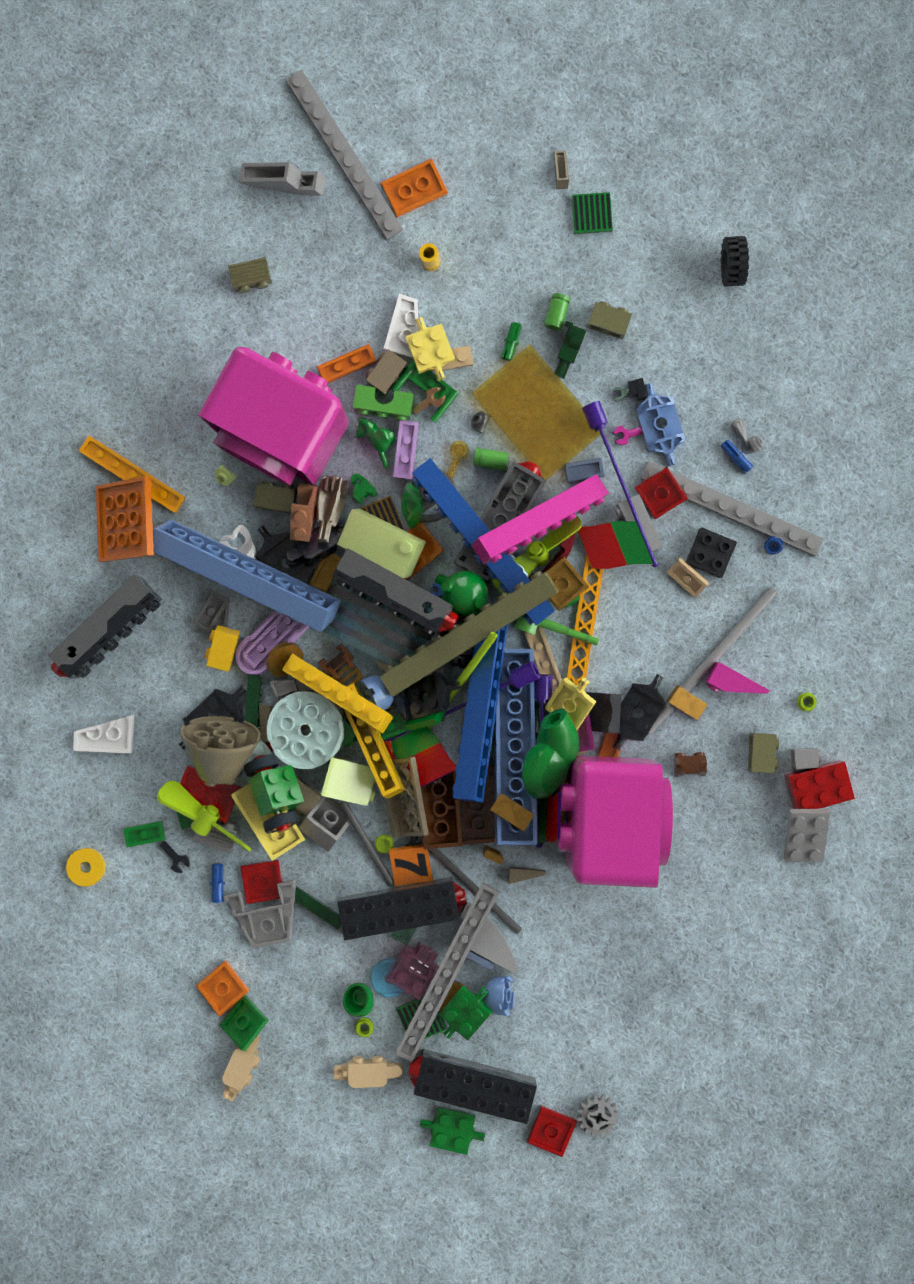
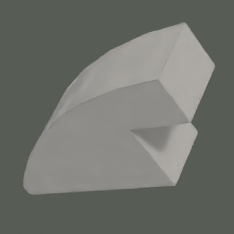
M290 162L242 163L239 182L249 186L311 196H323L326 179L318 171H301Z
M467 901L464 905L460 918H465L471 906L470 902ZM487 916L470 950L517 975V964L505 936Z

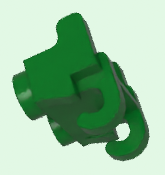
M353 474L350 481L352 485H355L351 496L356 502L361 504L369 495L372 497L377 495L375 487L362 475Z

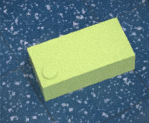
M352 509L337 545L345 549L349 548L396 575L407 578L411 577L426 541L362 509Z

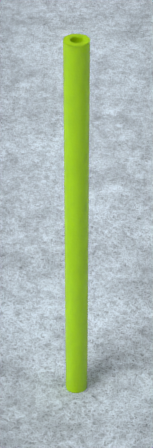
M495 632L489 634L459 676L457 681L460 682V685L458 686H463L498 637ZM460 689L451 691L450 702Z

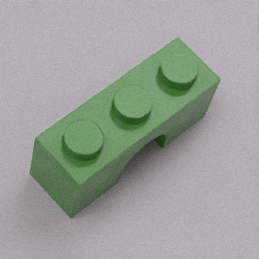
M356 385L353 409L357 411V414L368 416V413H371L383 419H387V416L395 417L397 421L411 420L414 393L394 391V397L390 403L380 404L376 401L377 391L375 387Z

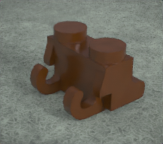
M342 643L336 649L338 651L342 649L343 651L329 663L324 664L327 662L325 658L318 662L326 674L330 677L334 676L338 682L341 680V677L336 671L343 665L348 663L353 669L356 668V665L352 662L354 656Z
M696 752L693 756H686L685 753L674 754V777L684 776V774L706 775L707 759L704 752Z

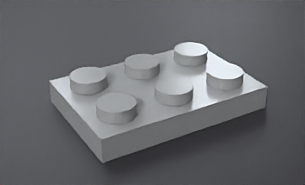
M789 809L784 849L785 862L824 861L830 818L829 809Z

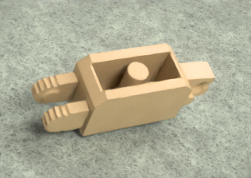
M259 1034L246 1051H241L236 1046L222 1077V1081L226 1085L223 1098L233 1102L239 1091L242 1092L244 1086H249L253 1077L250 1075L252 1068H257L260 1057H257L259 1050H256L260 1041Z
M379 1055L372 1056V1059L356 1056L349 1060L348 1063L334 1065V1079L346 1080L352 1088L384 1087L388 1082V1078L401 1076L403 1065L400 1062H388L387 1058L383 1059V1056Z

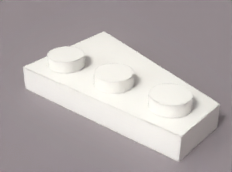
M402 294L398 295L383 350L387 351L389 349L397 355L413 359L406 336L418 331V326L415 322L418 318L417 299Z
M135 715L74 731L73 751L133 753Z

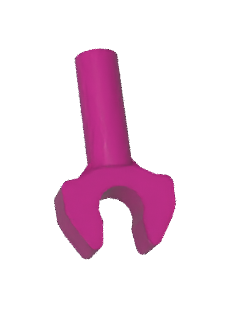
M622 425L618 426L612 434L622 433L624 438L617 440L615 444L627 445L630 437L641 435L643 431L642 427L627 430Z

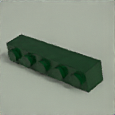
M248 675L246 722L251 723L261 732L259 705H262L260 697L263 695V690H261L263 678H261V675Z
M296 886L295 901L336 929H339L341 926L339 913Z

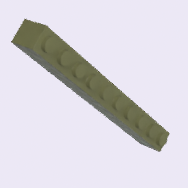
M541 571L535 573L530 577L532 581L527 584L521 582L514 587L515 591L510 595L506 592L497 598L499 602L494 605L488 603L480 609L482 611L476 616L474 613L464 619V624L461 626L455 624L451 630H448L449 633L442 636L440 634L431 640L433 643L428 647L424 644L415 650L417 654L412 657L408 654L399 660L401 664L394 667V665H391L384 669L385 674L380 676L391 696L397 695L486 639L491 632H497L559 593L547 572L542 574Z

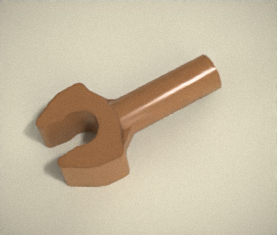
M433 387L426 391L427 398L412 408L414 414H418L430 405H434L437 408L443 404L445 396L439 399L434 397V393L440 390L439 387Z

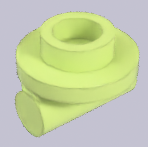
M223 465L215 471L217 482L224 486H228L237 478L236 475Z

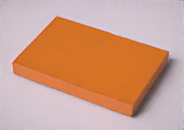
M432 158L380 182L396 218L448 194Z

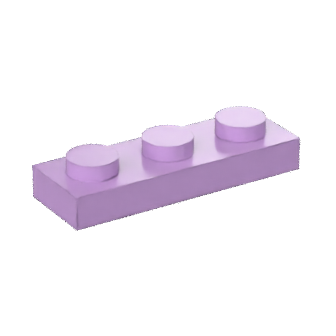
M403 420L399 422L393 478L412 480L419 422Z

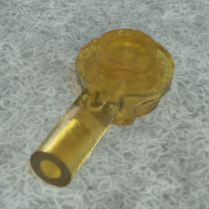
M460 440L452 443L450 447V453L453 458L447 476L451 478L455 476L459 461L467 457L469 453L468 445Z

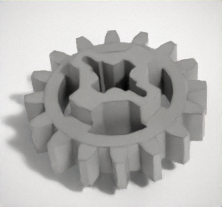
M594 1093L593 1099L586 1096L587 1102L581 1101L582 1108H577L580 1114L577 1115V1120L581 1121L579 1123L580 1128H584L585 1134L591 1132L593 1138L596 1134L602 1138V1133L609 1136L608 1130L615 1131L613 1124L619 1123L616 1118L619 1116V1112L615 1110L617 1108L616 1104H611L612 1100L610 1097L605 1100L604 1094L598 1098L596 1093ZM605 1106L610 1110V1114L605 1112ZM598 1113H601V1116H599L598 1119H595V1116H597ZM585 1117L591 1120V1125L586 1122Z

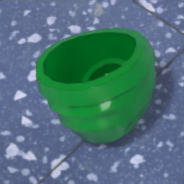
M358 982L347 988L343 996L345 1011L355 1017L366 1016L372 1011L374 997L371 989L366 984Z

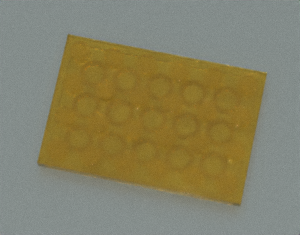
M531 344L472 393L474 398L523 456L540 467L542 478L545 480L553 476L601 435L599 431L590 430L582 410V404Z

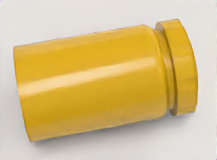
M431 243L422 245L419 250L422 266L428 271L438 269L440 257L437 247Z

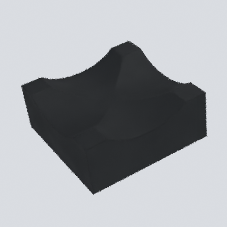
M701 527L686 563L718 578H722L737 542Z
M586 692L596 701L589 712L592 731L619 733L621 694Z

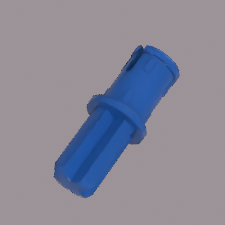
M729 440L721 444V448L732 459L731 462H734L744 474L754 467L743 455V451L739 452Z
M220 863L212 864V882H210V885H212L211 902L213 903L224 902L223 885H225V882H223V864Z

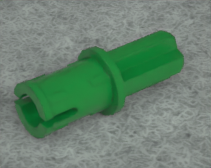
M511 323L507 338L504 339L505 345L500 357L501 359L513 360L516 345H519L517 341L522 328L520 323Z

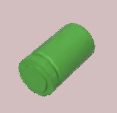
M553 293L544 323L546 328L562 331L571 301L570 297L560 293Z
M477 447L473 463L476 467L505 472L509 453Z

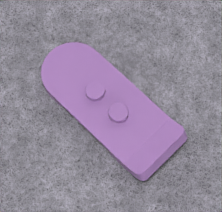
M273 610L253 633L246 637L238 646L236 661L239 668L251 675L264 674L268 671L266 659L268 660L269 652L280 643H295L309 626L295 622L291 617L285 614H278Z

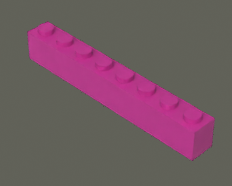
M596 474L482 535L472 544V547L484 565L490 561L494 564L502 559L501 555L514 553L519 545L525 547L532 542V538L537 537L539 539L546 535L548 529L551 528L554 531L562 525L561 522L566 521L568 523L577 517L576 514L580 513L583 515L591 509L590 506H599L605 501L603 498L609 492Z

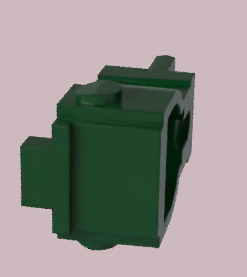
M568 321L564 324L568 331L557 358L560 360L554 373L555 376L565 379L570 363L574 364L587 331L574 326V323Z

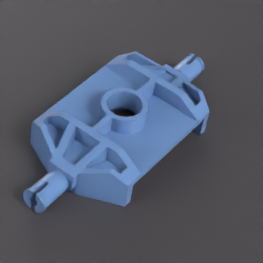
M652 383L646 384L644 386L647 399L635 411L639 417L647 451L664 454L669 467L676 464L672 453L685 440L673 398L655 394ZM664 419L666 427L663 429L658 428L656 420Z

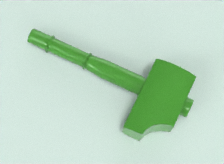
M524 615L515 620L513 628L535 635L536 629L539 626L595 646L599 642V638L573 630L570 627L548 619H544L535 626L534 624L529 625L524 619Z

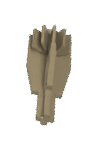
M327 475L326 477L322 476V479H320L317 496V521L320 522L317 540L320 543L329 542L331 527L336 526L344 509L349 484H347V480L342 481L343 478Z

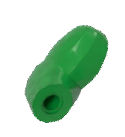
M557 709L543 719L540 724L537 744L525 756L522 770L523 783L529 795L535 799L549 798L562 787L570 766L579 753L578 733L565 709Z

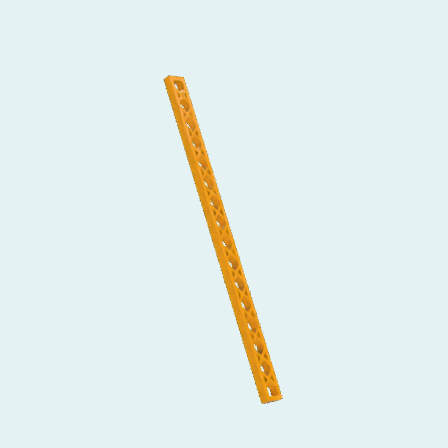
M586 553L582 578L589 587L579 595L574 630L580 631L585 628L588 634L593 636L603 569H599L598 573L595 568H592ZM594 572L598 579L591 586L586 578L587 575ZM590 590L595 598L593 602L587 604L583 597ZM587 609L592 617L591 620L584 623L580 615ZM573 638L566 678L569 680L571 678L575 685H579L578 682L582 678H586L591 644L587 643L586 648L584 641L581 642V640ZM582 647L586 654L583 659L578 661L574 653L578 648ZM579 666L583 673L581 677L575 680L571 672L572 669ZM568 775L564 784H568ZM561 811L560 823H563L565 811Z

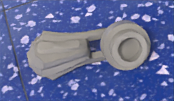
M737 418L733 421L731 428L744 441L741 445V450L745 454L761 450V447L764 445L759 436H753L748 440L744 420ZM750 444H751V447H752V448L749 449V450H745V446H747L748 448H750Z

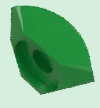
M407 483L401 499V509L407 524L413 529L421 521L423 498L417 488Z

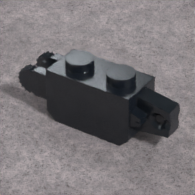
M339 523L335 527H331L328 543H320L317 540L320 526L313 530L309 542L296 540L294 548L286 554V564L288 567L293 568L302 562L305 566L311 567L335 553L337 542L344 529L343 524Z

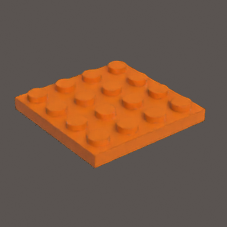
M143 476L96 486L98 562H111L154 555L151 477Z

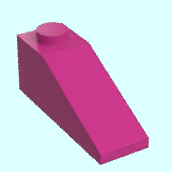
M720 662L714 664L705 680L709 684L708 688L717 693L719 690L724 692L768 694L770 691Z

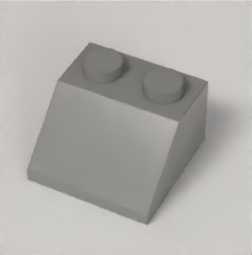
M323 796L299 826V830L329 852L350 825V821L338 802L333 798Z

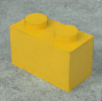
M218 625L216 630L211 631L209 641L212 642L211 648H207L204 658L208 659L206 666L229 672L240 635L239 630Z

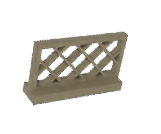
M395 758L392 761L405 791L389 799L385 798L392 838H397L401 836L429 835L416 758ZM408 763L410 765V771L407 769ZM404 774L407 777L406 781L403 779ZM411 783L413 784L414 790L410 788ZM407 793L411 797L410 801L406 797ZM414 803L417 805V810L413 806ZM410 813L414 816L413 820L409 816Z

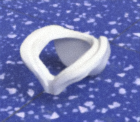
M237 526L232 535H226L220 539V543L256 559L257 550L245 526ZM240 532L245 537V543L238 548L231 547L228 541L234 540Z

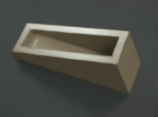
M566 150L554 151L556 189H568L569 175Z
M259 705L261 741L269 742L267 738V722L274 706Z
M510 867L508 884L544 876L546 871Z

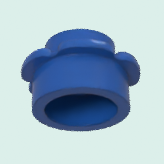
M771 536L765 541L764 548L772 555L780 553L783 549V541L781 538Z

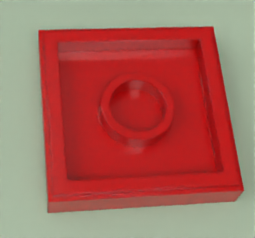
M668 466L635 486L636 491L654 519L659 518L688 499Z
M279 859L240 866L246 904L280 899L277 884L282 882Z
M541 1105L527 1143L563 1157L577 1120Z

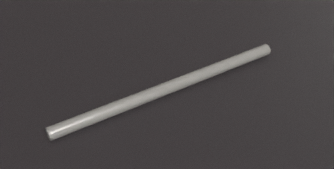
M771 587L681 688L688 692L692 690L778 594L776 590ZM669 702L666 703L650 729L649 735L674 710V705Z

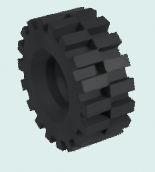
M745 236L724 237L720 253L722 283L725 287L744 286L749 274L747 238Z

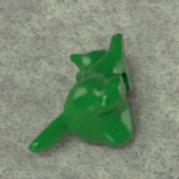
M359 417L355 438L366 437L374 449L378 451L383 467L386 469L388 467V460L385 452L389 449L391 443L395 441L394 432L388 428H378L374 421L366 417L364 419Z

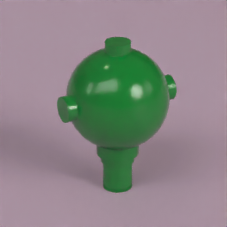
M459 571L450 577L439 574L435 579V583L441 586L442 600L450 603L453 606L452 612L458 614L459 617H468L473 613L477 615L481 612L480 609L488 604V587L483 578L472 571Z

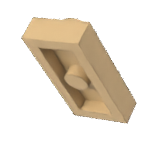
M464 346L451 349L455 361L444 365L442 371L473 366L471 347Z
M681 557L667 571V574L694 598L709 584Z

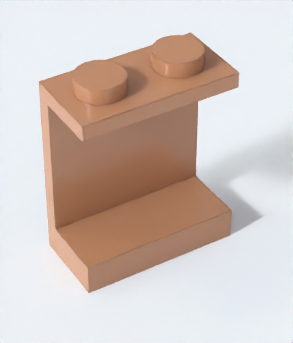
M301 483L298 485L297 504L292 503L290 540L310 541L317 519V485Z

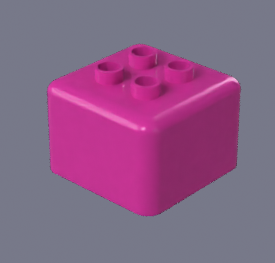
M236 347L197 415L217 433L213 444L249 466L290 486L295 476L311 485H316L349 425V419L339 398L331 393L332 390L327 387L328 382L311 371H307L304 377L297 375L298 371L292 368L293 363L276 352L272 351L269 358H266L247 347Z
M578 755L570 766L568 784H563L558 790V793H561V811H567L566 823H560L559 841L556 842V845L559 846L560 851L565 852V863L575 881L582 885L657 888L659 866H666L669 860L673 830L672 789L669 778H663L662 764L648 758Z

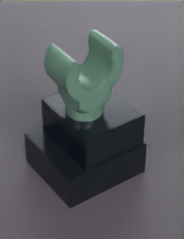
M643 378L628 381V388L615 387L613 389V392H621V396L616 397L615 401H621L627 396L630 398L637 397L638 401L645 400L647 397Z

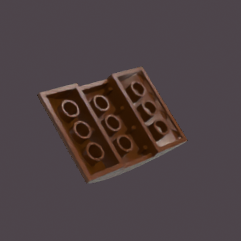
M494 764L488 765L483 803L461 801L453 798L456 771L421 787L429 835L423 836V849L495 842L494 813L490 811L494 804ZM537 818V840H539L538 818Z

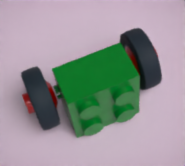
M276 755L258 756L244 766L246 776L251 777L248 781L260 816L273 813L275 815L263 822L266 833H281L298 823L299 818L295 811L282 813V811L291 810L304 802L292 765L277 768L279 761Z

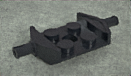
M264 525L261 526L262 530L259 528L257 531L264 538V543L257 554L258 558L264 564L308 584L315 570L314 566H305L302 562L293 568H284L281 564L288 551L294 548L295 541L290 540V534L287 532L270 535Z
M434 671L432 675L420 679L395 695L393 703L385 711L397 709L403 720L411 721L447 710L450 705L451 691L460 689L461 686H458L460 682L456 681L448 684L440 672ZM427 692L428 699L426 702H423L422 697Z
M656 674L649 685L632 683L630 690L621 703L620 730L618 738L612 746L619 751L624 741L627 740L644 741L666 705V702L657 691V687L664 679L662 676ZM637 707L642 708L644 711L641 718L633 716V710Z
M242 685L234 694H229L217 688L214 689L203 702L183 718L185 727L189 725V721L208 717L211 712H216L219 716L232 717L234 722H238L243 717L238 701L247 690ZM183 741L179 743V746L184 744Z

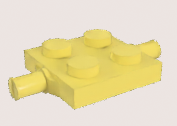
M420 317V321L417 318L415 322L419 330L414 334L406 336V341L418 373L435 371L437 380L440 381L441 378L443 380L445 376L442 367L455 361L443 326L439 324L426 328L423 317Z
M564 678L545 709L550 713L557 709H565L576 730H578L596 703L584 691L589 684V680L582 678L579 685H575L568 678Z

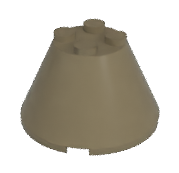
M208 716L189 721V725L186 727L183 725L180 732L181 739L198 777L205 781L207 786L235 784L236 778L260 741V731L257 727L246 721H243V724L234 722V718L224 716Z

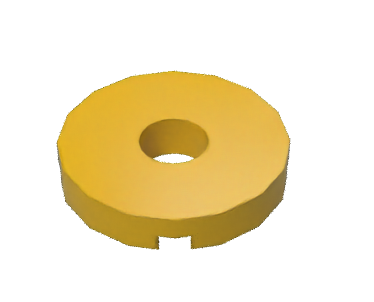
M82 848L70 855L66 864V871L73 883L88 887L102 879L106 864L98 851L93 848ZM83 862L90 864L91 869L89 872L82 871L81 864Z

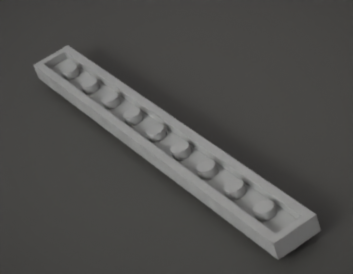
M302 69L287 78L286 82L385 238L389 240L402 232L403 228Z
M649 461L641 480L645 481L664 467ZM671 471L688 497L687 500L767 536L781 538L783 543L810 555H817L824 538Z
M484 882L482 883L395 1054L411 1063L414 1060L500 893L499 890Z

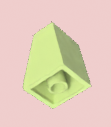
M334 756L331 757L321 796L368 806L369 802L374 800L376 791H373V786L377 782L368 764Z

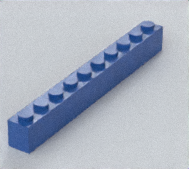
M429 458L412 472L414 477L412 481L418 488L422 487L427 492L424 494L431 504L435 502L439 507L437 512L441 517L449 519L451 522L449 526L454 533L457 534L459 532L462 535L463 539L461 541L468 549L472 548L474 550L472 544L479 537L490 532V530L433 460ZM476 553L474 557L480 564H482V561ZM505 553L501 555L502 559L492 564L490 561L485 564L488 567L486 572L493 580L497 578L501 583L499 588L503 593L511 594L515 591V586L521 582L527 584L530 582V579L512 557ZM546 600L525 613L523 617L529 625L534 624L537 626L555 610Z
M508 625L495 632L498 637L470 674V684L467 689V705L464 709V725L461 729L462 739L458 749L459 760L455 770L454 799L483 803ZM486 639L475 645L472 657H474Z

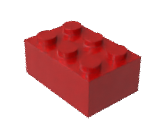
M838 760L819 765V768H808L784 775L793 809H820L855 799L845 761Z

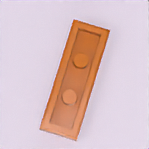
M367 344L317 366L321 377L329 384L375 364L377 361L370 345Z

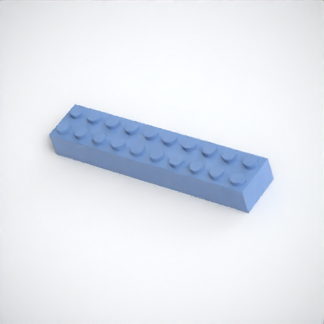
M169 520L153 530V552L157 556L168 558L172 563L188 568L190 572L199 573L209 581H216L226 589L239 592L242 597L251 598L259 605L268 606L278 614H285L295 622L308 625L311 630L321 632L335 619L341 600L174 520Z
M505 649L500 685L509 681L510 671L530 661L534 662L533 649ZM534 682L520 689L510 684L499 690L493 729L494 803L500 793L533 813L534 816L525 831L522 832L494 813L495 846L537 845L536 799L529 795L522 778L525 756L535 746Z

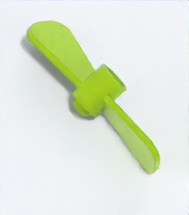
M579 517L574 518L568 523L566 521L561 522L562 525L554 531L551 530L541 542H531L527 546L526 552L514 559L516 563L523 566L524 570L528 573V577L536 566L541 567L548 563L550 559L548 551L580 530L582 521ZM495 578L494 580L492 579V583L494 584V586L502 594H504L502 590L499 588V585L501 583L497 580V578Z
M168 781L158 791L157 800L159 803L194 820L191 828L197 834L207 836L212 827H214L248 853L251 852L252 849L216 824L220 817L216 807L213 805L202 806L180 783Z

